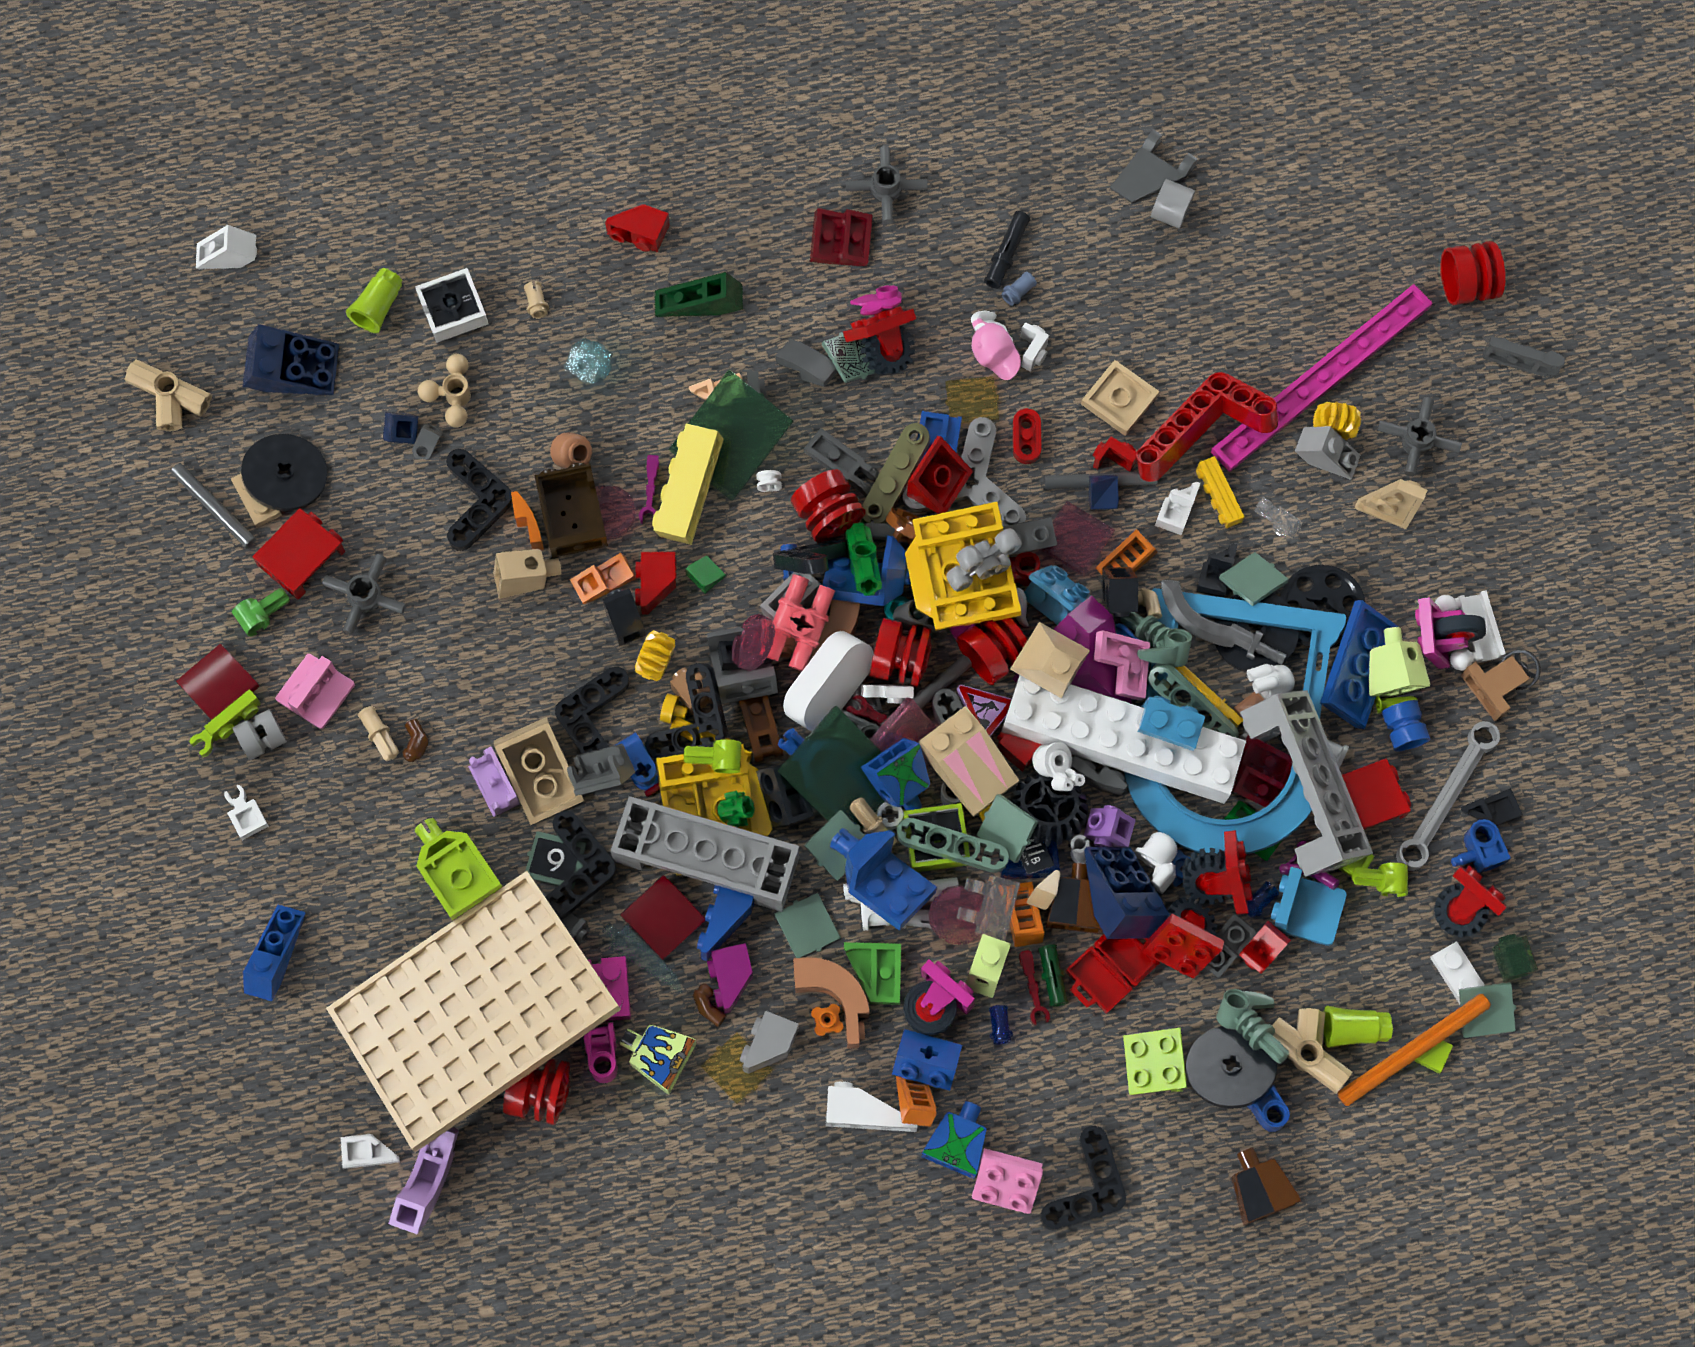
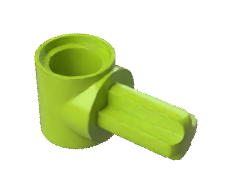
M716 740L713 743V747L686 746L684 749V762L690 764H711L714 772L739 773L741 742L737 740Z
M1384 863L1378 869L1356 867L1353 870L1352 880L1355 885L1376 887L1382 896L1397 894V897H1404L1408 895L1407 864Z

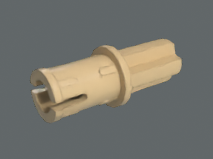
M369 706L362 709L358 713V717L369 733L368 739L372 742L374 741L385 761L395 759L399 754V750L389 735V727L383 724L375 707Z
M860 797L851 803L850 810L863 825L864 833L889 831L882 823L883 818L875 814L864 798ZM895 837L893 845L897 842V839Z

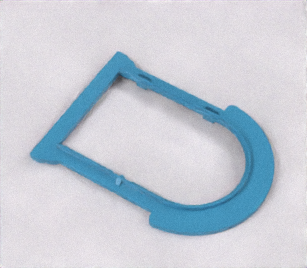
M1154 588L1153 591L1158 595L1162 617L1158 621L1164 624L1165 627L1178 629V622L1173 618L1165 604L1162 589ZM1182 592L1189 606L1202 617L1312 632L1303 691L1308 690L1320 720L1322 708L1320 701L1324 693L1330 647L1335 645L1339 635L1345 628V614L1259 602L1251 606L1245 600ZM1318 654L1323 655L1320 671H1316ZM1151 663V669L1157 663ZM1166 672L1159 673L1157 679L1160 681L1162 679L1167 680L1168 674ZM1149 681L1145 701L1149 697L1161 696L1150 685ZM1293 766L1286 785L1272 803L1250 816L1230 820L1213 819L1199 815L1177 801L1166 785L1124 772L1129 793L1147 822L1158 832L1171 836L1177 845L1200 853L1199 849L1205 848V853H1209L1210 848H1215V853L1217 854L1219 850L1225 851L1224 832L1236 830L1238 842L1244 841L1246 854L1264 850L1287 838L1301 826L1312 812L1309 802L1304 797L1303 786L1299 776L1295 773Z

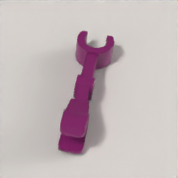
M657 455L647 456L646 507L642 508L639 512L641 524H643V516L646 513H651L654 517L656 512L652 506L653 496H655L654 483L659 472V457Z

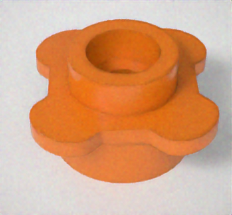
M831 1004L827 1008H813L811 1016L815 1019L816 1027L814 1031L818 1036H824L826 1033L833 1031L840 1033L843 1030L844 1025L839 1018L840 1007L837 1004ZM826 1017H829L830 1022L827 1023L824 1021V1019Z

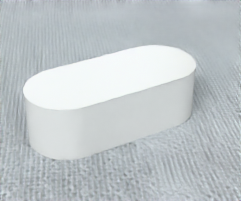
M838 631L829 636L787 691L783 705L786 716L812 732H819L827 728L869 674L874 654L872 647L845 631Z

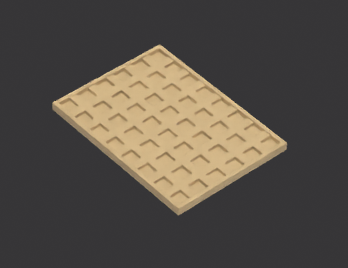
M525 871L326 1008L415 1153L621 1010L528 871Z

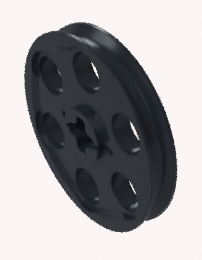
M1313 565L1297 571L1288 579V583L1284 585L1280 595L1288 604L1296 603L1301 608L1317 610L1318 606L1316 604L1319 605L1323 601L1327 603V609L1323 611L1346 615L1345 625H1347L1351 611L1343 607V600L1353 598L1356 601L1363 600L1365 602L1363 591L1358 582L1344 570L1330 565ZM1330 576L1339 578L1341 586L1337 589H1330L1325 584L1326 578ZM1300 579H1308L1311 581L1313 588L1304 592L1298 589L1296 583ZM1299 630L1298 642L1310 647L1311 638L1306 637L1303 634V630ZM1339 635L1338 641L1330 649L1340 646L1343 635Z

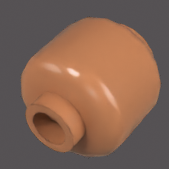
M570 432L562 433L552 441L550 455L557 466L566 469L574 463L588 464L592 456V447L590 442L582 435Z

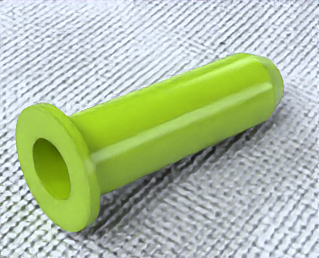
M1377 696L1375 699L1377 713H1381L1382 710L1392 705L1410 700L1418 701V699L1414 696L1384 699Z

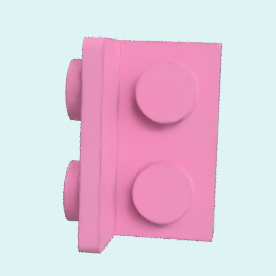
M307 654L275 699L278 703L314 726L324 729L354 688L355 683L338 672L333 663L327 658L321 656L318 659L311 654Z
M984 1148L972 1199L1030 1214L1042 1178L1043 1164Z

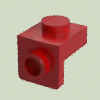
M1110 436L1106 443L1100 442L1092 455L1095 457L1093 467L1098 470L1107 457L1131 472L1137 462V452L1129 443H1121Z
M1267 921L1239 955L1244 959L1248 967L1262 974L1291 939L1270 921Z

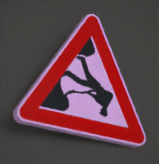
M959 685L957 692L963 706L970 710L989 736H991L1007 716L1012 699L965 685Z

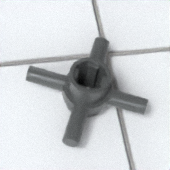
M883 146L880 148V166L874 171L871 180H845L846 191H871L873 196L882 203V223L888 225L893 223L892 201L899 197L902 190H927V179H902L899 170L891 165L890 147ZM883 181H889V184L883 185Z
M1430 397L1423 398L1418 419L1411 421L1406 427L1382 420L1379 421L1377 431L1402 438L1403 449L1409 454L1404 474L1410 477L1416 474L1420 455L1428 452L1433 446L1459 453L1462 446L1461 442L1437 436L1434 424L1429 421L1434 404V399ZM1418 436H1419V437L1423 436V437H1424L1423 440H1422V441H1418V440H1417Z
M376 554L368 574L357 575L349 583L328 575L325 576L323 586L347 594L348 602L352 606L342 632L353 635L362 613L372 611L378 606L399 614L404 613L406 604L383 596L381 588L377 583L387 560L384 556ZM367 589H370L368 597L362 599V597L357 596L358 592L365 594Z

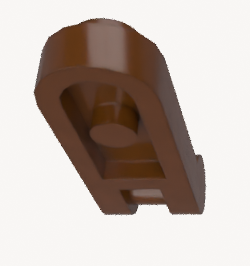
M768 695L740 700L739 705L755 763L762 762L765 757L773 755L775 758L784 756L783 750L778 746L780 738ZM770 737L771 744L761 747L759 739Z

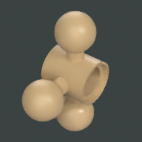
M453 354L447 359L446 368L450 375L444 379L442 386H439L435 381L425 380L418 387V395L425 402H433L439 396H446L448 403L452 406L447 409L445 419L450 426L455 428L461 427L466 423L468 415L462 406L466 405L471 398L468 382L463 376L468 370L469 364L466 357L461 354ZM454 388H463L458 394L450 393Z

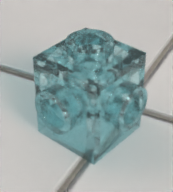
M583 338L572 345L564 369L576 375L580 381L594 384L601 378L605 379L612 368L610 360L613 353L606 350L605 346L601 343Z

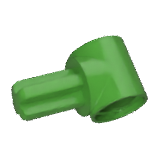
M279 588L259 602L253 598L243 600L234 607L232 614L245 633L252 637L257 635L256 631L259 629H266L270 624L268 616L289 603L290 599L286 592Z

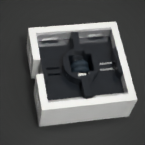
M468 268L415 286L436 343L488 325L485 311Z

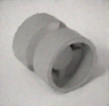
M270 709L256 715L254 722L246 720L233 727V731L249 760L264 754L266 747L274 749L287 742ZM265 729L267 736L261 739L257 731Z

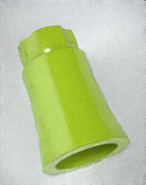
M381 268L376 276L372 277L359 297L346 310L347 317L358 327L371 333H379L384 319L401 288L402 279L400 276L387 268Z
M1326 1006L1324 1009L1323 1039L1327 1048L1349 1044L1377 1043V1041L1387 1042L1392 1038V1018L1387 1012L1343 1009L1333 1006Z

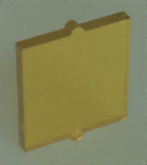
M993 376L945 381L947 393L945 405L949 408L950 417H962L961 423H970L979 417L999 420L997 406L999 396L995 392Z
M737 1032L723 1046H717L716 1052L701 1065V1068L736 1104L752 1090H757L758 1084L773 1071L768 1065L749 1074L743 1072L744 1063L740 1062V1057L745 1045L749 1044Z

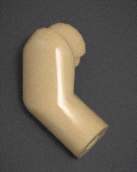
M1140 588V591H1138V605L1146 607L1148 616L1152 615L1160 619L1162 613L1158 595L1153 590Z

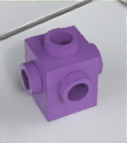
M1105 805L1104 809L1091 808L1084 836L1094 841V846L1129 847L1135 819L1114 806Z

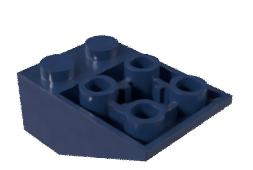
M258 324L248 338L242 387L273 393L334 395L339 344Z
M1086 847L1084 853L1094 916L1106 938H1150L1166 921L1169 913L1138 861L1136 854L1131 847Z

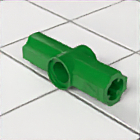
M853 523L852 527L846 530V539L851 559V573L854 575L857 591L863 593L864 596H871L882 588L876 558V545L873 543L869 527H866L863 523Z

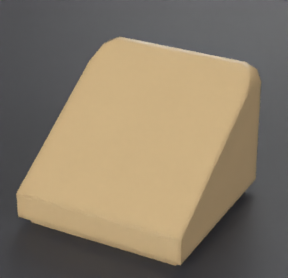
M1055 870L1037 885L1029 896L1027 904L1044 910L1048 909L1057 895L1060 871Z

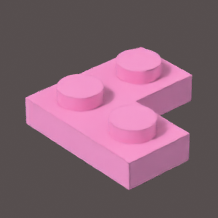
M1102 630L1096 632L1094 661L1118 666L1115 695L1135 700L1146 699L1149 662L1139 659L1137 652L1140 649H1149L1150 642Z

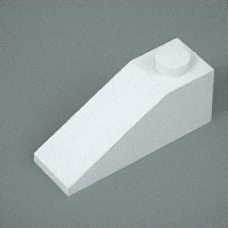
M835 1082V1086H828L827 1127L917 1132L918 1125L902 1123L901 1113L860 1088H853V1083Z

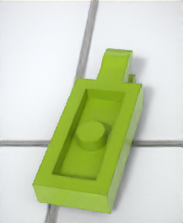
M249 689L204 726L205 729L201 733L191 737L189 740L190 744L194 747L199 742H205V747L199 754L203 758L207 757L213 750L214 740L228 738L234 732L233 727L241 720L251 719L258 712L259 709L257 707L261 705L260 701Z

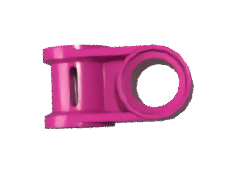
M608 1023V1026L594 1028L584 1035L589 1069L592 1077L599 1083L611 1082L615 1079L618 1072L614 1024ZM607 1061L611 1063V1068L607 1073L600 1074L595 1071L598 1063Z

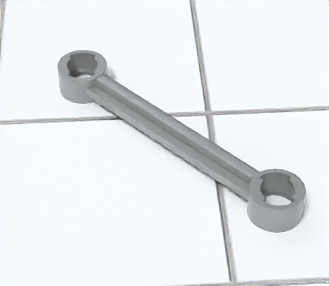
M1482 721L1475 724L1468 733V747L1412 839L1406 840L1398 848L1396 854L1398 863L1407 864L1409 871L1418 870L1426 863L1429 857L1427 847L1484 753L1490 752L1498 744L1500 733L1494 724ZM1480 728L1486 729L1491 733L1493 741L1490 743H1477L1474 738V731H1478ZM1409 845L1416 846L1420 850L1422 858L1416 862H1407L1403 857V848H1407Z

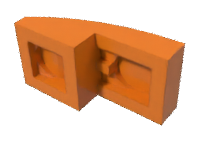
M517 491L511 492L517 527L528 526L532 549L544 550L541 533L533 512Z
M620 552L598 567L595 565L590 566L571 578L570 581L582 603L586 604L635 580L636 575L624 554Z

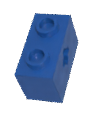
M904 1029L892 1075L950 1091L962 1045Z

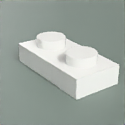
M1457 941L1430 957L1459 1004V989L1485 986Z

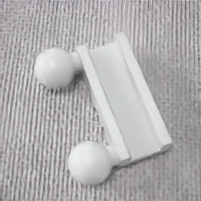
M1482 591L1479 595L1469 597L1462 595L1458 598H1453L1450 595H1442L1436 599L1435 603L1439 606L1441 612L1462 610L1466 615L1481 616L1485 620L1486 635L1482 639L1469 642V650L1462 648L1451 653L1450 663L1455 669L1463 671L1474 662L1482 663L1501 659L1506 655L1487 591Z

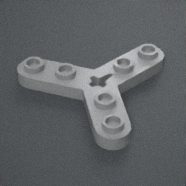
M984 417L974 419L969 425L961 458L975 471L974 482L978 483V485H973L969 489L966 488L965 483L954 502L967 499L974 506L998 502L1003 526L1025 522L1026 514L1022 507L986 477L996 436V427L990 419ZM907 487L905 488L902 498L903 504L908 510L912 512L929 510V508L908 497Z

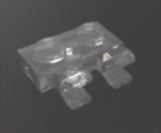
M989 875L988 883L967 878L964 890L983 894L984 898L980 912L959 907L957 919L976 923L975 933L1005 940L1020 883Z

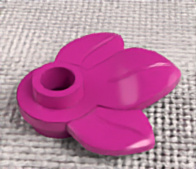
M886 285L877 288L876 294L861 296L851 300L850 303L862 306L860 314L868 316L877 314L884 308L892 309L897 307L902 302V295L898 291L897 286Z

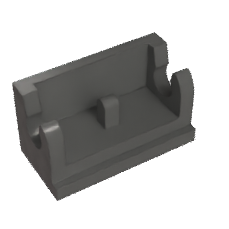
M623 743L577 755L573 759L578 769V775L574 766L567 767L568 776L573 784L576 796L621 785L635 773Z

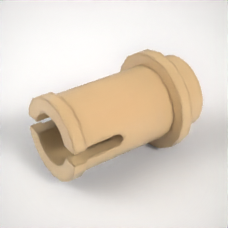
M535 281V289H533L532 282H529L524 286L529 303L527 311L535 319L543 318L548 314L549 305L544 300L542 285L540 282Z

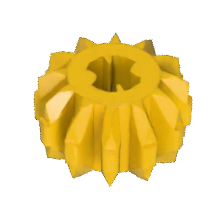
M1337 401L1335 403L1325 402L1317 406L1313 417V427L1331 426L1344 440H1348L1357 436L1361 425V412L1355 406H1349L1346 403H1338Z
M651 631L647 635L635 664L636 673L648 680L659 681L662 679L675 648V639L663 632Z

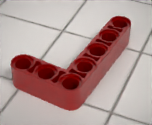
M1217 372L1212 374L1138 449L1136 459L1140 478L1147 482L1159 480L1223 413L1260 433L1274 431L1278 426L1276 401L1227 373Z

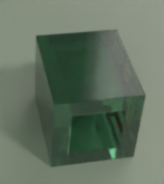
M1516 934L1503 936L1498 939L1499 943L1492 948L1503 982L1532 975L1538 970L1527 936L1519 938L1516 937Z

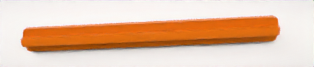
M1483 994L1477 995L1339 1090L1338 1097L1345 1106H1349L1490 1009L1491 1004L1487 997Z

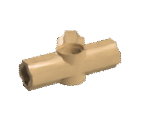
M137 359L130 363L126 370V383L156 396V427L158 430L177 431L182 429V409L201 417L210 406L212 399L210 393L178 379L171 372H163ZM174 384V388L171 391L162 392L166 385Z
M1312 1008L1299 1009L1297 1029L1279 1017L1272 1025L1275 1028L1273 1036L1289 1051L1288 1058L1293 1061L1297 1069L1308 1072L1337 1094L1353 1072L1322 1048L1325 1012ZM1301 1050L1311 1051L1315 1057L1314 1061L1304 1060L1301 1056Z

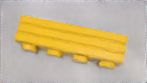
M1214 456L1199 462L1196 474L1204 482V491L1206 494H1210L1212 498L1211 505L1213 509L1218 510L1220 523L1224 524L1226 529L1242 523L1244 514L1216 457Z

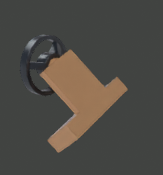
M1519 649L1507 653L1500 664L1486 673L1475 662L1465 669L1461 677L1492 719L1497 721L1511 709L1503 696L1514 689L1523 690L1533 686L1540 677L1541 666L1533 653ZM1520 653L1527 654L1534 660L1536 674L1530 672L1527 664L1521 661ZM1529 677L1534 678L1530 684L1520 687V685L1530 679Z

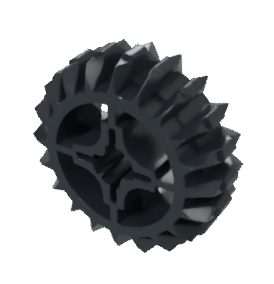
M1038 772L1034 779L1027 775L1024 783H1018L1016 791H1013L1010 801L1038 821L1031 835L1034 838L1035 845L1041 840L1045 841L1047 847L1051 844V841H1055L1060 846L1063 839L1070 842L1073 839V835H1079L1082 827L1086 824V815H1088L1087 798L1085 794H1081V786H1073L1071 791H1057L1051 786L1053 778L1043 777ZM1039 797V799L1032 801V804L1026 805L1031 799ZM1071 813L1066 819L1058 820L1061 817H1065V814Z

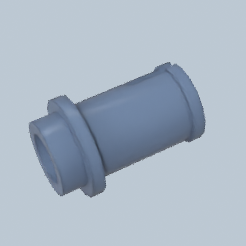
M1024 272L1013 284L1004 287L1002 297L1009 305L1019 304L1021 298L1030 289L1035 287L1037 282L1029 272Z

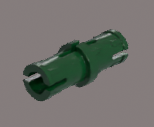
M1051 944L1039 947L1038 951L1040 952L1044 972L1041 977L1042 981L1046 982L1050 1007L1066 1005L1069 1003L1063 978L1066 976L1065 971L1061 970L1057 945Z

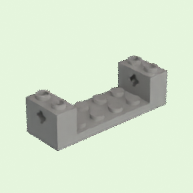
M1308 690L1275 694L1241 711L1243 726L1250 739L1281 735L1282 742L1288 748L1293 761V769L1299 776L1303 786L1304 797L1309 802L1315 816V824L1321 831L1322 837L1294 849L1298 865L1303 870L1305 877L1337 870L1373 854Z
M629 796L611 848V855L615 863L642 870L644 864L751 895L754 898V904L782 912L799 860V846Z

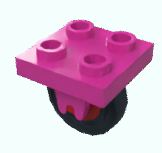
M1430 597L1418 599L1419 609L1415 610L1417 625L1421 626V636L1418 637V644L1421 647L1422 654L1438 669L1450 668L1449 651L1469 647V642L1482 639L1486 635L1485 620L1481 616L1466 615L1462 610L1441 612L1439 606Z
M928 960L923 965L921 976L926 981L918 983L911 988L904 1000L903 1011L906 1021L912 1029L925 1035L943 1033L955 1020L957 1007L967 1015L975 1004L974 991L963 981L960 980L957 984L951 979V971L939 961L934 964Z

